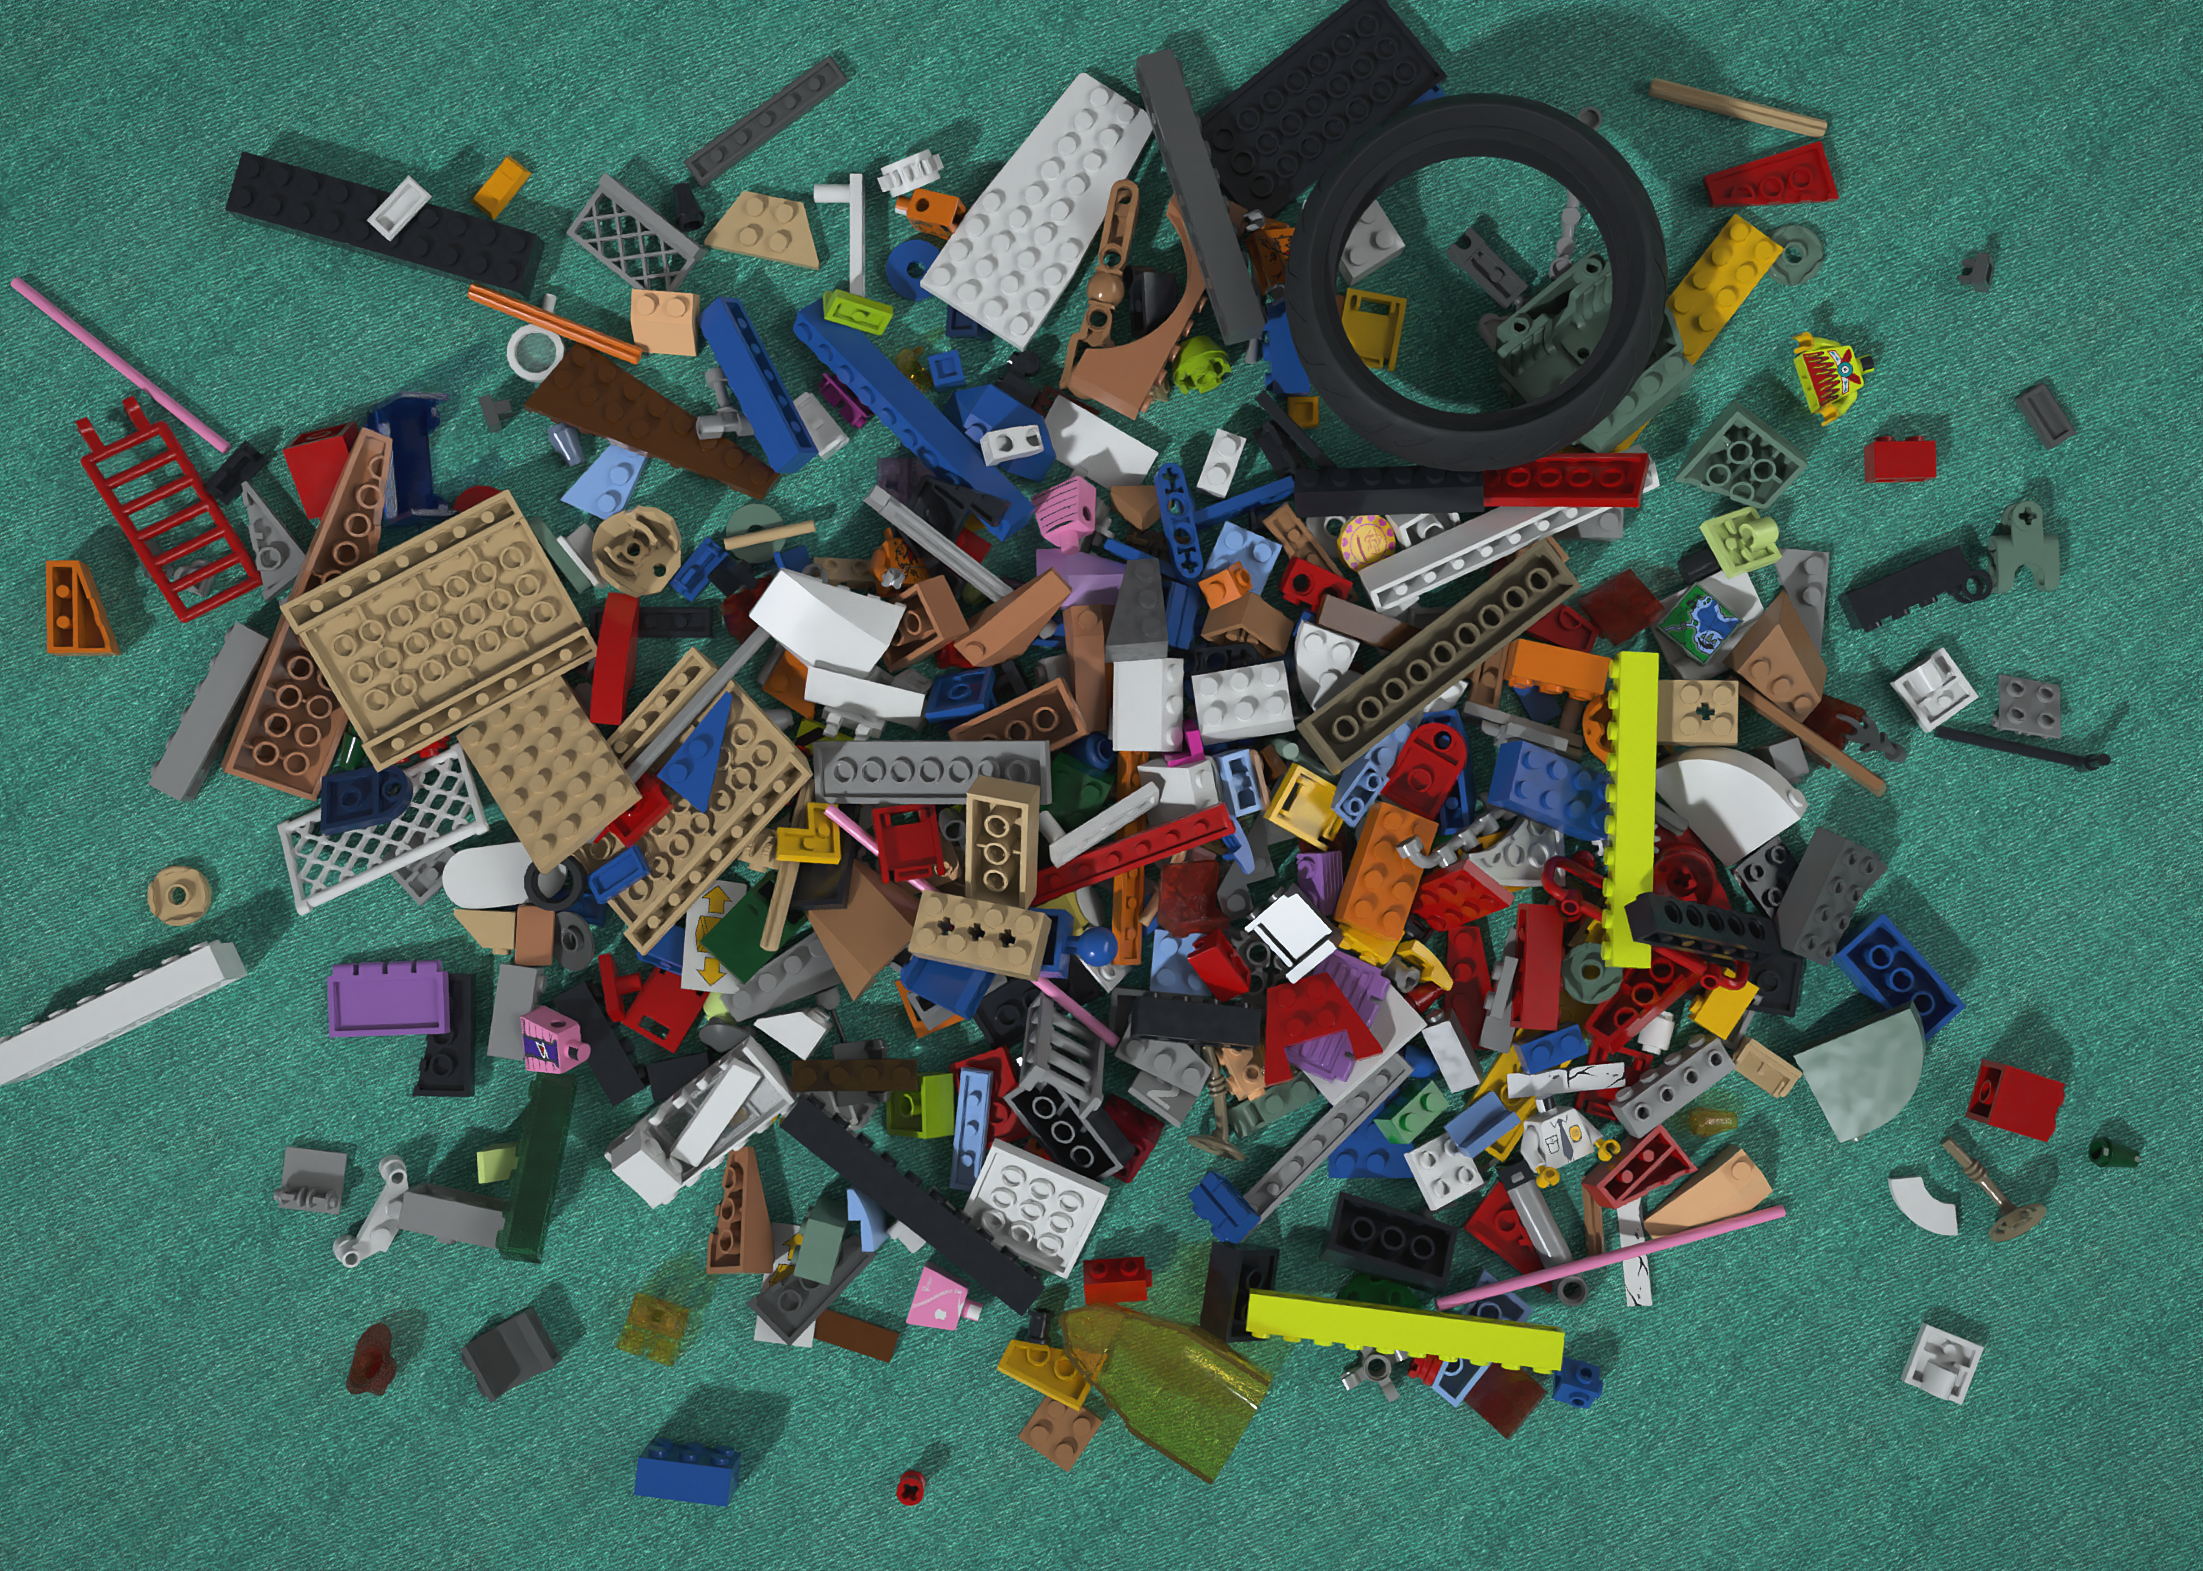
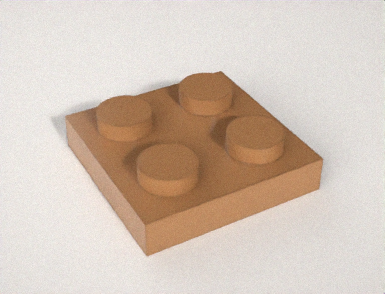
M1045 1395L1019 1432L1018 1438L1066 1472H1069L1103 1423V1418L1082 1405L1078 1412Z

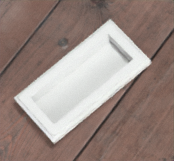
M408 175L367 221L391 242L432 196Z

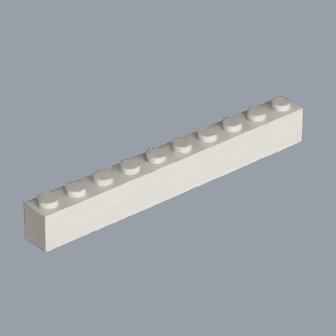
M1637 444L1619 453H1646V451L1640 444ZM1650 456L1643 494L1660 486L1656 465ZM1500 506L1361 569L1357 573L1366 597L1377 613H1381L1613 507Z

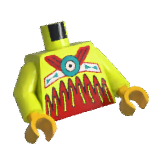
M1806 331L1792 336V340L1796 339L1799 343V348L1794 349V353L1804 352L1794 358L1793 361L1811 414L1821 413L1823 415L1824 422L1821 423L1823 427L1846 413L1857 399V390L1864 386L1861 375L1873 372L1875 367L1873 359L1869 354L1855 358L1851 346H1841L1837 341L1815 337Z

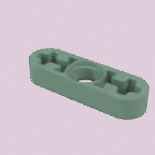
M539 515L529 520L528 524L538 542L575 590L580 594L591 586L589 580L556 540L557 538Z

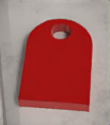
M1428 723L1418 727L1407 739L1387 775L1389 781L1380 793L1416 815L1434 822L1467 763L1468 749L1463 736L1454 727L1444 723ZM1442 731L1448 732L1452 739L1450 746L1446 749H1441L1436 744V736Z

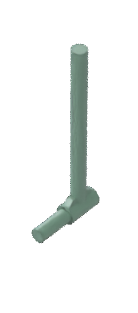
M1267 735L1264 738L1263 743L1266 747L1272 744L1278 755L1296 762L1337 787L1341 776L1338 774L1333 776L1327 767L1301 752L1295 743L1271 735ZM1375 798L1372 804L1379 803L1381 801Z

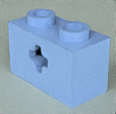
M1231 749L1211 755L1210 757L1216 761L1219 768L1224 799L1229 813L1239 817L1263 809L1249 749Z

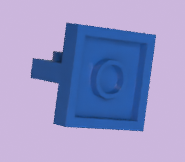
M992 666L936 676L925 711L928 723L939 722L943 732H946L999 707L992 691L996 677Z

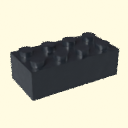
M1049 1062L1047 1063L1050 1066V1070L1081 1086V1079ZM1019 1078L1003 1096L1053 1163L1098 1183L1123 1169L1136 1151L1102 1105L1096 1111L1092 1110L1083 1120L1079 1118L1080 1100L1045 1081L1037 1082L1032 1090L1028 1091L1019 1086Z
M1340 1191L1331 1202L1319 1260L1437 1296L1448 1284L1458 1227Z

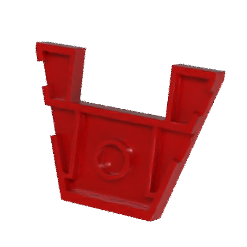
M1328 972L1299 979L1294 984L1288 982L1267 988L1265 1087L1293 1080L1284 1048L1346 1031L1356 1062L1383 1054L1381 1045Z

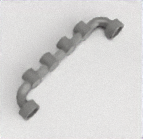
M1585 107L1578 113L1577 119L1586 123L1597 132L1602 122V115L1594 107ZM1566 189V196L1568 197L1567 206L1560 220L1562 226L1561 238L1558 240L1555 248L1557 258L1553 260L1549 268V277L1553 282L1574 265L1569 258L1572 256L1575 248L1573 236L1580 220V212L1578 211L1580 201L1568 189Z
M1494 806L1489 811L1477 816L1469 826L1457 831L1449 841L1433 849V853L1428 856L1420 853L1424 845L1418 835H1413L1403 840L1395 848L1402 859L1409 858L1414 865L1420 868L1430 869L1440 864L1441 868H1445L1458 860L1454 853L1456 850L1461 848L1462 852H1466L1479 844L1475 837L1480 832L1483 836L1492 834L1500 828L1496 820L1502 817L1506 821L1517 814Z

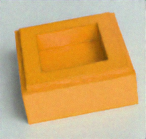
M1318 396L1287 398V414L1301 429H1318Z

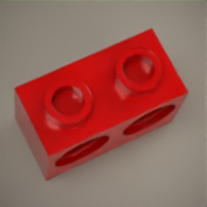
M1292 555L1277 588L1284 592L1282 598L1297 605L1300 604L1301 600L1312 605L1310 611L1317 614L1321 602L1320 595L1324 588L1332 587L1334 597L1345 601L1353 582ZM1299 574H1305L1307 578L1306 585L1302 589H1294V578Z

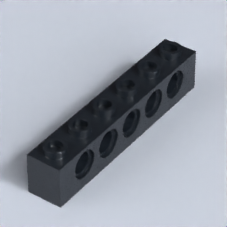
M1653 892L1639 894L1636 896L1635 901L1624 906L1634 942L1754 965H1760L1782 954L1773 919L1760 917L1758 914H1745L1738 912V910L1721 909L1716 905L1697 904L1696 901L1678 900L1676 897L1659 896Z

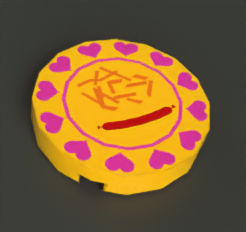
M1379 515L1352 516L1342 525L1340 537L1337 538L1336 548L1339 559L1349 570L1357 573L1361 569L1394 555L1396 544L1394 531L1388 521Z

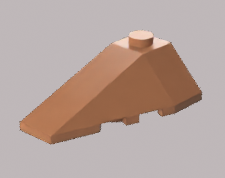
M1116 605L1070 606L1063 611L1071 693L1090 732L1107 730L1109 712L1113 704L1114 662L1105 663V646Z

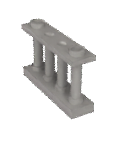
M1043 991L1028 1008L1019 1086L1028 1091H1031L1037 1082L1045 1081L1080 1100L1079 1118L1084 1120L1092 1110L1096 1111L1100 1107L1104 1098L1102 1094V1080L1106 1042L1090 1029L1056 1012L1054 1000ZM1104 1019L1100 1020V1022L1106 1026L1107 1021H1105ZM1052 1023L1083 1039L1085 1046L1056 1032ZM1052 1043L1083 1060V1066L1052 1050V1046L1049 1044ZM1049 1062L1081 1079V1086L1050 1070V1066L1047 1063Z

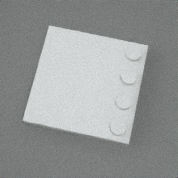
M995 1138L963 1211L972 1218L969 1222L977 1229L983 1226L995 1236L993 1241L1001 1248L1007 1245L1019 1255V1259L1067 1279L1108 1197L1110 1187Z

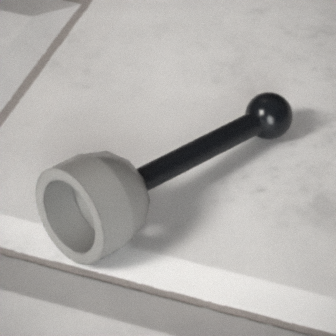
M837 986L814 993L818 1006L823 1010L830 1011L841 1044L848 1043L835 1010L840 1002Z

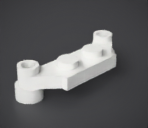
M387 1155L380 1161L378 1169L386 1181V1185L356 1238L352 1235H343L337 1238L333 1244V1252L336 1258L345 1267H355L361 1260L379 1251L386 1253L399 1230L397 1225L404 1193L409 1187L406 1166L398 1155Z

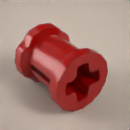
M909 1470L901 1475L896 1495L902 1504L914 1506L922 1500L926 1479L921 1472ZM907 1483L911 1487L916 1485V1492H914L912 1489L906 1490Z

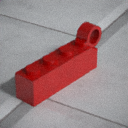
M1553 896L1549 899L1548 905L1518 903L1515 958L1518 959L1513 977L1510 1027L1557 1031V1024L1561 1020V1008L1558 1004L1559 993L1563 989V977L1560 975L1561 962L1565 957V947L1562 944L1563 931L1566 929L1567 922L1578 920L1583 913L1579 911L1575 915L1563 916L1559 909L1561 901Z

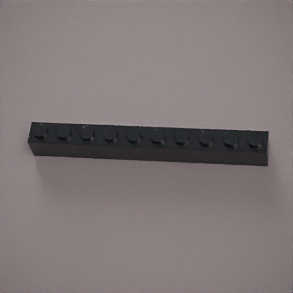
M802 1092L779 1120V1127L1020 1316H1023L1045 1289L1041 1279L1043 1274L1030 1263L1027 1266L1017 1260L1019 1255L1009 1246L1004 1245L1001 1248L993 1241L995 1236L985 1227L981 1226L977 1229L969 1222L972 1218L962 1209L957 1207L953 1210L946 1204L947 1198L938 1190L933 1188L929 1191L921 1185L923 1179L914 1171L909 1169L905 1172L897 1166L899 1160L886 1150L881 1153L874 1148L875 1142L862 1131L859 1134L855 1133L849 1128L851 1123L838 1112L833 1115L824 1108L826 1103L814 1093L808 1096L805 1092Z

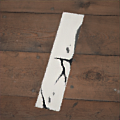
M1624 1062L1543 1070L1532 1075L1526 1072L1507 1074L1508 1096L1510 1099L1539 1096L1547 1093L1558 1094L1625 1087Z
M1641 1198L1617 1209L1621 1248L1645 1242ZM1647 1254L1624 1260L1623 1270L1627 1306H1652Z

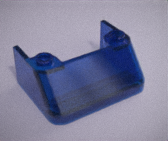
M400 391L370 407L367 411L366 428L393 439L389 473L385 488V504L381 520V528L383 529L441 524L459 514V510H449L448 503L444 500L443 496L433 491L428 436L440 425V412L436 406L448 401L449 394Z

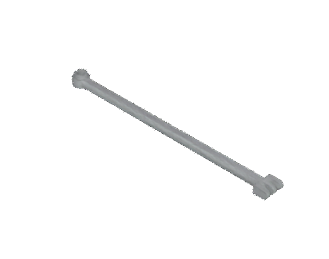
M809 564L802 570V574L815 578L820 576L819 579H822V583H828V574L819 564ZM761 626L757 627L626 769L633 783L645 773L767 641L771 635ZM602 829L599 833H597L586 843L589 844L593 842L604 829Z

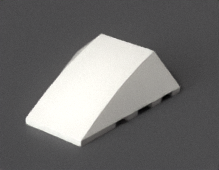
M781 567L750 611L749 617L807 668L812 666L865 679L889 647L906 609V605L895 602V604L881 601V597L869 593L865 596L851 592L849 587L839 584L836 587L822 583V579Z

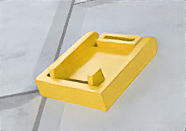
M1347 288L1341 322L1354 350L1368 368L1382 370L1383 361L1389 360L1387 371L1394 372L1407 299ZM1361 300L1389 305L1388 316L1358 311Z
M1292 763L1271 801L1270 808L1266 810L1263 816L1325 852L1329 846L1318 841L1319 836L1333 842L1344 821L1331 809L1337 787L1295 763ZM1294 784H1300L1286 811L1281 809Z

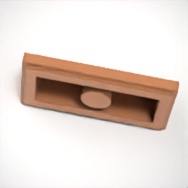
M533 902L522 903L518 906L515 965H552L555 911L541 909Z

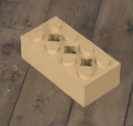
M979 775L967 791L965 898L1028 909L1036 896L1040 786Z
M923 889L908 951L918 958L1038 982L1052 920L1042 912ZM953 924L955 926L953 932L948 931L947 934L946 929ZM983 930L985 932L984 937H979V939L977 940V933H980V931ZM1013 936L1016 939L1015 943H1009L1008 947L1006 941Z

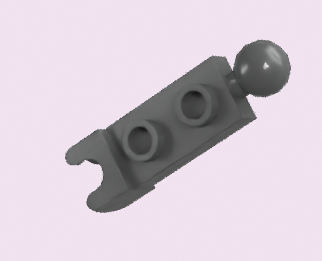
M1467 228L1462 236L1468 249H1461L1456 244H1452L1447 249L1446 255L1475 280L1504 310L1513 303L1516 306V311H1518L1533 299L1532 297H1524L1522 295L1528 285L1485 244V241L1472 228Z

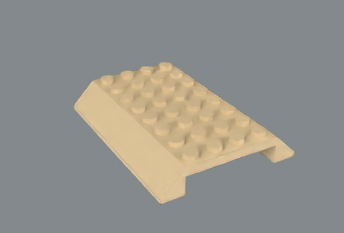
M509 489L280 606L293 631L302 638L363 741L361 746L377 773L596 657L597 653L595 641Z
M693 646L607 740V743L624 768L647 748L720 669V666ZM733 678L646 770L647 773L653 776L670 760L722 695L727 691L733 696L732 707L724 733L722 751L716 768V777L708 803V811L703 814L665 782L662 783L665 795L675 807L634 844L639 846L652 873L607 902L628 926V929L623 934L642 956H645L813 775L806 756ZM609 832L598 844L594 842L585 843L571 855L582 863L588 876L627 850L628 847L624 846L615 834Z

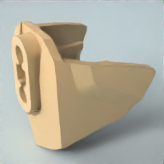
M638 505L635 508L612 515L598 526L592 542V557L594 563L598 566L600 575L617 590L635 598L642 595L649 596L662 592L681 568L680 545L682 538L672 516L656 507ZM632 549H640V553L637 556H630ZM654 567H664L666 569L665 575L657 577Z

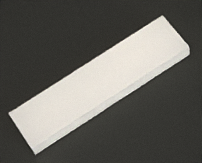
M733 1058L670 1148V1156L698 1167L761 1078V1071Z

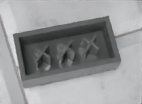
M1817 826L1773 918L1780 946L1827 967L1831 958L1836 953V947L1844 931L1849 926L1850 918L1858 902L1863 897V891L1871 875L1877 868V862L1881 855L1845 837Z

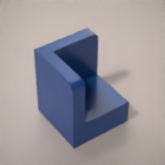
M958 350L927 356L937 393L967 386Z
M805 545L784 553L779 551L773 553L779 570L782 567L802 573V570L807 565L812 564Z

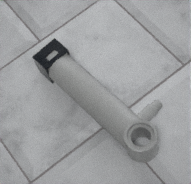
M1520 1154L1495 1166L1543 1267L1547 1269L1575 1261L1523 1155ZM1582 1272L1551 1280L1557 1296L1567 1306H1579L1588 1297V1287L1583 1279ZM1571 1281L1577 1282L1578 1289L1574 1293L1567 1294L1563 1292V1287L1566 1283Z

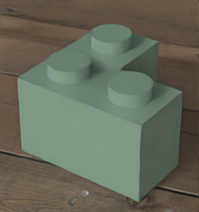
M819 1196L815 1206L809 1205L807 1214L803 1217L799 1229V1234L803 1235L802 1244H796L791 1263L796 1264L793 1275L830 1285L851 1220H848V1204Z

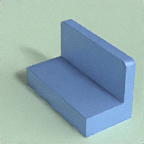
M1488 1091L1444 1125V1129L1463 1156L1473 1159L1518 1125L1521 1120L1514 1111L1507 1110L1494 1091Z

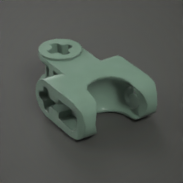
M2024 501L2009 505L2001 515L2002 535H1992L1987 545L1988 575L1993 583L1992 592L2004 594L2011 590L2014 586L2015 572L2021 565L2031 570L2035 587L2038 590L2045 592L2056 590L2060 584V553L2057 535L2055 533H2043V511L2034 501ZM2019 514L2024 515L2025 520L2019 519Z

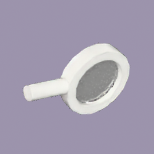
M545 293L541 309L553 313L557 297ZM534 324L520 327L511 336L507 345V359L510 367L521 378L537 383H542L567 353L563 339L558 334Z

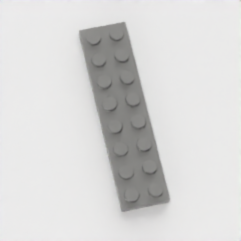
M866 740L812 742L816 803L966 804L967 791L979 775L1040 786L1039 805L1052 803L1049 740Z

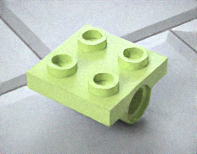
M1749 506L1707 520L1699 527L1727 579L1774 564L1782 558L1775 545L1779 535L1776 522L1768 516L1760 518L1755 507Z

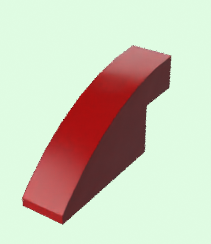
M608 592L595 660L590 723L622 725L626 720L627 691L635 685L640 596L635 598L626 593Z

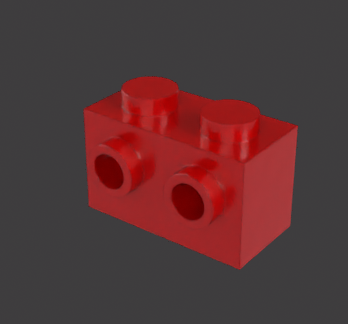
M1892 436L1874 438V442L1864 447L1865 483L1927 482L1936 478V440L1924 441V436L1905 437V441H1894Z

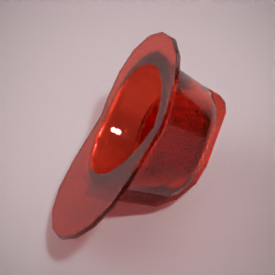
M377 1323L370 1326L359 1339L346 1381V1388L350 1394L359 1395L368 1392L376 1396H383L387 1387L393 1381L397 1372V1363L390 1354L392 1334L386 1324Z

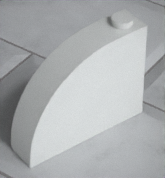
M1698 746L1676 751L1656 763L1655 790L1679 816L1689 822L1688 826L1727 868L1800 820L1809 806L1802 792L1794 789L1775 769L1758 758L1738 750L1716 746Z

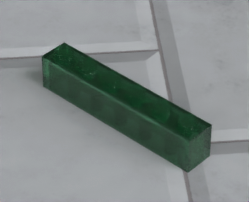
M537 1072L536 1080H531L528 1090V1098L531 1099L530 1108L524 1110L522 1117V1128H525L523 1139H518L515 1150L518 1163L516 1169H512L509 1176V1187L512 1188L510 1199H505L502 1209V1218H505L503 1230H498L495 1248L499 1249L498 1251L503 1260L538 1264L542 1262L578 1089L575 1074Z

